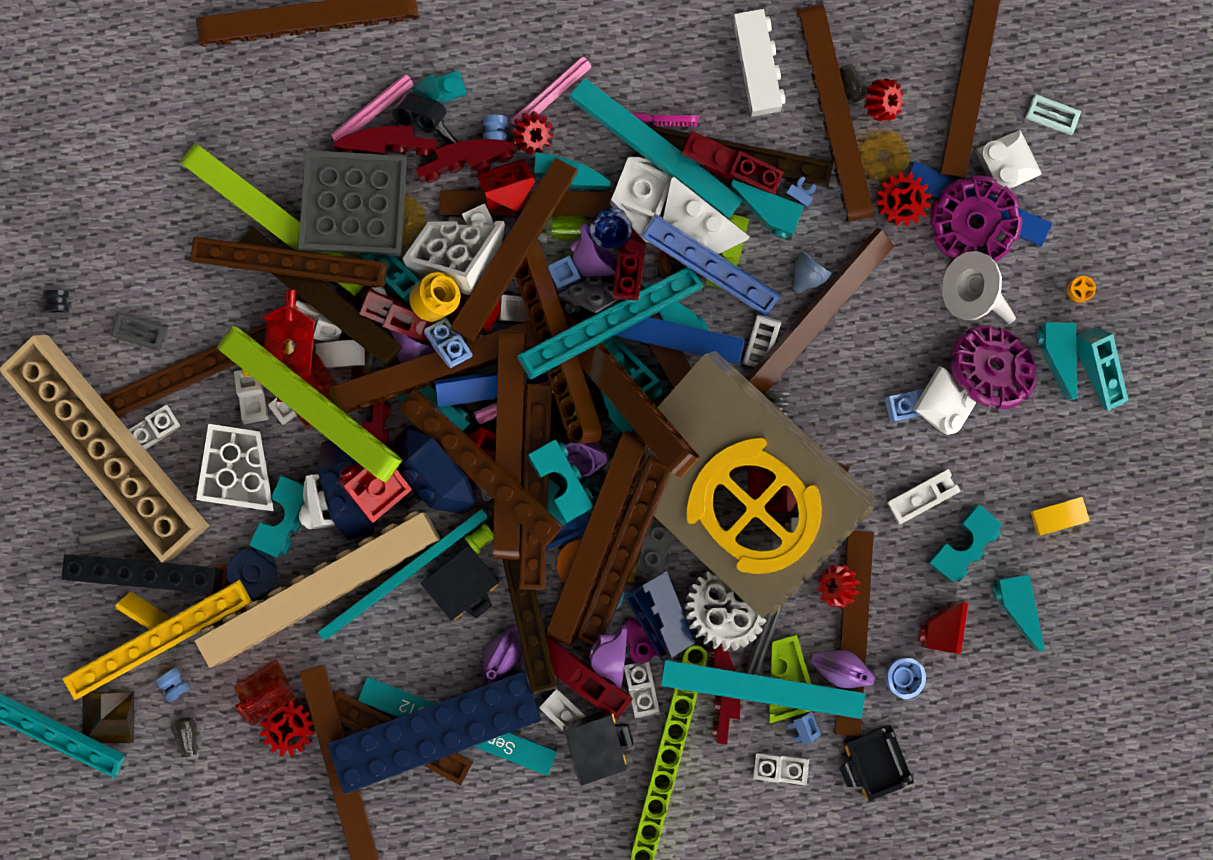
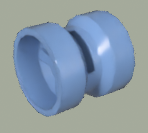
M503 115L483 116L485 132L482 134V139L507 141L505 128L508 126V117Z
M177 667L155 681L157 686L165 691V698L169 703L191 689L188 683L183 682L181 679V673Z

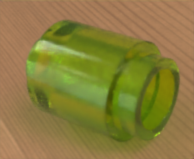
M559 215L558 218H552V238H558L559 241H575L581 237V226L584 223L588 226V220H584L583 215Z

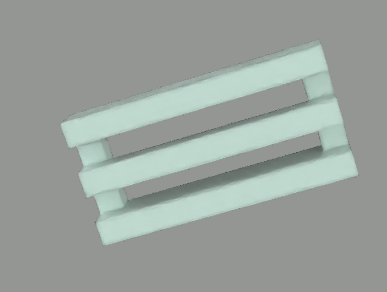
M1034 94L1025 118L1073 135L1081 111ZM1039 102L1071 114L1074 117L1073 119L1064 117L1055 112L1036 106V103ZM1035 111L1048 117L1054 118L1056 120L1062 121L1064 123L1070 124V127L1046 119L1044 117L1033 114V112Z

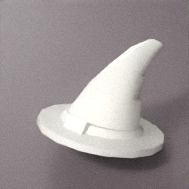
M978 251L965 252L953 260L946 269L943 278L942 297L945 306L954 316L963 320H977L993 310L1008 324L1013 323L1016 319L1001 294L1002 276L999 267L989 255Z

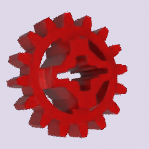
M899 172L898 179L891 175L888 177L889 184L885 182L880 184L884 191L876 193L882 197L880 201L876 202V205H882L883 207L879 211L880 215L885 213L888 215L885 220L886 222L894 219V226H899L900 222L903 221L904 226L908 227L909 220L917 224L919 223L918 215L921 217L926 216L923 209L931 207L926 202V199L932 196L931 194H925L924 190L929 186L928 184L920 185L921 177L913 180V173L910 172L904 178L903 173ZM898 183L909 184L905 189H899L894 186ZM916 191H918L920 196L919 204L915 200ZM909 192L906 199L909 204L899 206L901 199L898 196ZM888 195L892 198L893 205L891 208L887 204ZM902 210H909L913 213L905 217L898 216Z
M285 700L280 701V708L275 704L271 705L272 713L264 712L263 716L267 720L259 723L260 726L265 727V730L259 733L260 736H266L267 738L263 745L271 744L270 752L272 753L279 749L280 756L282 757L287 751H289L290 756H294L296 748L298 751L303 752L305 750L303 743L307 745L312 743L308 736L316 734L315 730L310 729V726L314 724L313 720L308 718L311 712L305 713L303 711L305 704L295 707V700H291L288 706ZM285 711L283 719L280 721L273 720L278 713ZM296 714L302 719L304 725L299 724ZM287 722H289V727L293 728V731L288 734L282 728ZM272 732L276 733V735L279 738V741H277L274 738ZM302 736L296 744L290 745L292 737Z

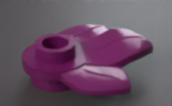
M628 618L624 625L627 628L626 643L629 645V655L634 662L645 664L653 656H658L641 625L635 620ZM639 646H643L646 649L645 655L639 653Z

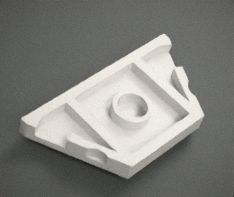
M628 157L610 205L641 237V233L654 214L660 215L672 178L648 159Z
M675 177L671 179L663 216L664 220L717 254L750 238Z

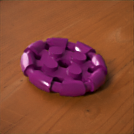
M973 175L970 179L963 180L960 178L952 182L941 192L942 196L938 202H934L932 207L930 226H933L934 235L932 237L936 246L946 257L949 255L955 259L965 252L977 251V246L986 245L987 252L983 254L989 255L996 262L1011 251L1010 247L1015 240H1018L1022 228V216L1019 215L1018 210L1020 204L1011 189L1006 185L1003 187L998 184L997 179L992 177ZM974 188L976 196L966 197L965 190ZM991 191L998 195L995 202L987 198ZM950 200L958 203L952 212L946 208ZM1008 209L1009 219L1002 220L1000 211ZM974 214H980L983 217V224L977 229L972 228L969 224V219ZM950 222L952 232L944 233L943 224ZM1000 231L1006 234L1001 243L995 240ZM958 240L966 245L962 251L954 247Z
M982 325L968 329L965 335L962 334L957 338L951 350L950 356L953 358V362L950 365L959 387L963 386L968 392L966 395L986 407L992 405L996 406V409H1010L1020 405L1023 399H1028L1032 394L1037 377L1034 376L1036 364L1029 349L1019 342L1020 339L1016 335L1000 327L994 329L990 325ZM1010 348L1017 354L1015 357L1008 351ZM964 358L969 359V362H964ZM990 361L996 362L1000 370L993 369ZM993 390L998 391V396L993 395Z

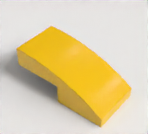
M1083 497L1030 512L1037 536L1090 521Z

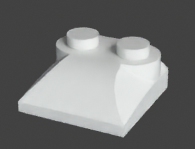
M1021 130L995 141H990L975 150L987 176L997 179V183L1003 187L1006 185L1011 189L1042 174Z
M939 366L913 410L936 429L949 435L961 429L976 402L966 395L968 392L963 386L959 387L951 373Z
M319 475L306 476L303 487L304 505H302L299 512L301 524L307 529L335 526V523L330 518Z

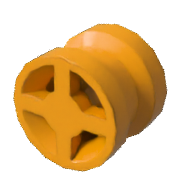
M1079 276L1067 285V296L1073 302L1083 303L1094 296L1096 286L1091 278Z

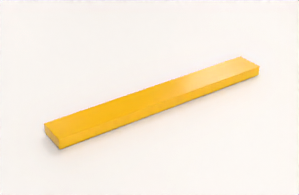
M238 580L68 674L62 680L75 701L252 603V600L242 582Z

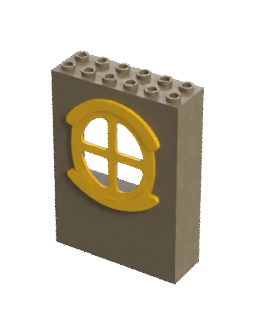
M717 351L704 354L658 406L659 410L697 452L699 459L682 478L673 473L671 474L654 517L762 619L768 613L773 616L787 601L784 596L787 595L790 598L805 582L801 578L804 576L808 579L822 564L819 559L822 558L825 561L839 546L836 541L839 539L843 542L857 527L854 522L857 520L861 523L874 509L871 504L876 498ZM650 447L646 455L645 461L643 463V466L641 468L638 479L636 481L633 492L631 494L632 496L634 495V492L636 490V487L638 485V482L640 480L648 457L650 455L657 457ZM611 459V461L604 467V469H605L607 472H608V469H609L610 464H611V462H612V459ZM744 465L759 466L772 471L776 475V479L758 499H753L730 478L729 473L732 469ZM719 484H723L747 508L741 518L727 531L723 530L719 525L713 508L714 490ZM784 485L790 487L798 504L799 520L794 532H788L765 510L766 503ZM758 517L781 538L782 544L773 550H752L738 544L736 536L752 518Z

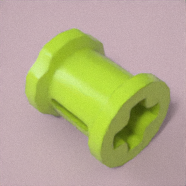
M485 521L471 535L466 534L464 536L477 554L481 552V548L492 540L494 541V532Z

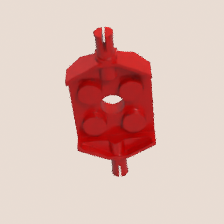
M285 290V305L262 317L263 320L267 321L264 348L303 380H306L311 376L315 320L298 310V307L295 306L297 291ZM289 341H294V351L291 354H287L285 351L286 344ZM277 397L276 402H283Z

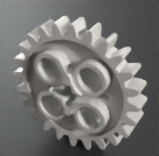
M707 571L703 578L699 577L695 581L696 584L689 588L692 593H689L685 599L690 601V603H687L684 609L691 611V613L685 618L694 622L689 627L690 629L697 628L699 630L696 638L702 635L705 636L704 644L711 640L713 641V649L722 644L723 651H726L730 645L735 651L740 645L743 648L746 647L749 641L753 642L757 638L755 634L762 632L763 629L760 626L766 620L762 619L743 600L742 603L736 601L733 595L736 593L714 572L711 575ZM709 592L715 593L718 600H713L709 596ZM709 616L716 618L718 625L712 624ZM734 618L742 622V627H738L735 624Z

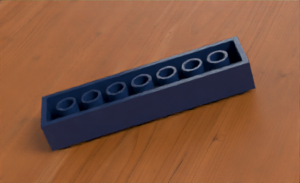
M524 672L331 742L327 746L343 793L349 794L539 723L542 720Z

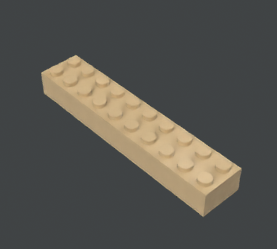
M48 335L32 336L0 367V372L162 563L176 558L210 526Z
M415 511L405 516L403 524L387 526L381 530L382 535L378 538L370 536L359 542L360 548L355 551L347 549L335 556L337 561L333 563L324 562L313 568L314 574L310 576L303 574L290 581L291 587H279L267 594L269 599L266 601L264 599L256 600L245 606L246 612H239L237 614L235 612L222 619L223 625H212L199 632L201 637L194 641L208 667L221 665L439 542L441 537L428 514Z

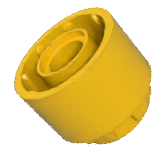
M434 272L428 274L412 287L409 296L410 305L419 318L428 322H437L456 310L460 302V291L456 282L450 276Z

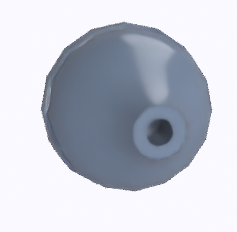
M803 251L798 254L793 266L794 282L792 288L798 293L822 285L832 274L830 270L822 264L816 263L815 259Z

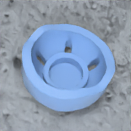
M897 658L888 665L885 671V682L894 695L903 699H910L922 691L926 682V673L924 667L912 658Z

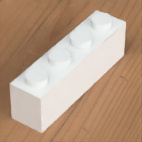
M764 9L734 14L733 25L750 115L753 117L780 112L782 104H785L784 90L779 89L778 85L781 74L779 65H775L773 56L776 55L774 40L770 41L768 32L772 30L770 17H765Z

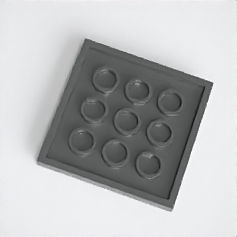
M306 150L299 251L401 256L407 156Z

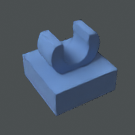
M802 177L798 180L797 187L792 184L786 195L807 208L813 200L809 195L814 193L816 185L813 184L810 190H804L802 183L805 178Z
M570 255L548 265L551 277L558 291L581 280Z
M812 711L802 714L787 726L788 729H797L799 735L792 738L793 742L802 741L803 745L814 741L821 735Z

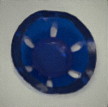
M603 209L591 221V237L601 247L617 248L631 237V222L626 214L619 209Z

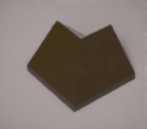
M134 691L89 692L84 695L83 734L100 743H134Z

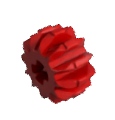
M889 78L872 81V85L866 87L867 95L863 96L866 99L863 107L868 109L867 116H871L873 120L881 122L896 119V115L902 113L900 106L905 104L902 101V96L905 93L900 91L901 84H897Z
M532 111L530 116L527 113H522L523 121L515 119L514 122L518 127L510 129L511 133L516 134L512 142L519 144L518 149L522 152L526 150L529 155H533L535 150L538 153H543L542 146L550 147L547 139L554 137V134L549 132L553 127L552 123L546 122L547 117L543 114L539 116L536 111ZM532 129L535 132V135L533 137L530 134V131Z
M836 564L830 565L829 569L821 570L823 577L817 578L821 585L816 589L818 592H822L820 600L827 601V605L830 607L838 606V608H844L847 606V603L855 602L853 595L860 593L856 590V585L861 583L858 580H854L856 572L850 571L846 565L839 566Z

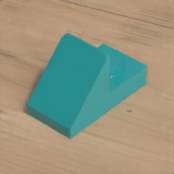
M459 70L435 78L433 73L412 87L415 94L436 100L441 104L467 96Z

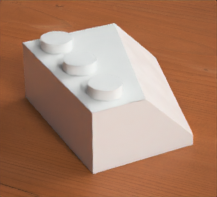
M457 221L427 222L403 257V261L406 267L419 280L434 272L444 273L456 282L460 293L471 295L501 247L505 223L504 221H495L494 224L483 225L482 221H473L472 225H458Z
M208 424L196 500L274 511L261 433L259 431Z

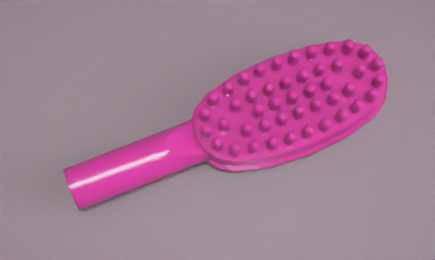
M631 113L643 123L653 121V126H664V122L665 126H668L669 122V126H672L673 123L674 127H685V124L686 127H697V122H699V116Z

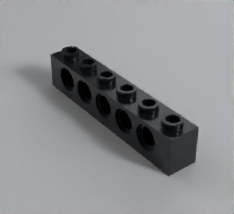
M64 554L61 580L215 594L221 590L223 568Z

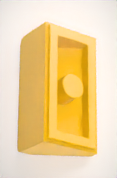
M129 592L115 605L116 609L149 630L171 618L133 592Z

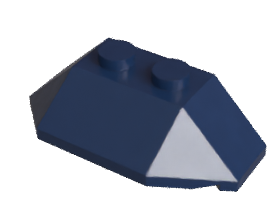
M409 425L395 438L396 454L402 459V462L397 467V471L431 509L463 514L477 502L466 474L431 436L422 431L415 430L414 427Z
M331 440L321 442L317 470L330 518L347 540L372 534L378 519L374 523L369 521L358 505L337 482L341 477L340 472L349 465L354 467L358 462Z

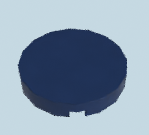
M254 548L241 550L231 558L226 568L228 586L240 580L251 599L264 597L273 589L277 581V566L274 559L265 552Z

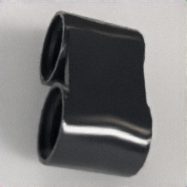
M409 92L401 98L392 111L394 119L401 125L407 126L415 121L417 127L425 133H432L436 130L448 145L458 142L444 125L445 107L436 100Z

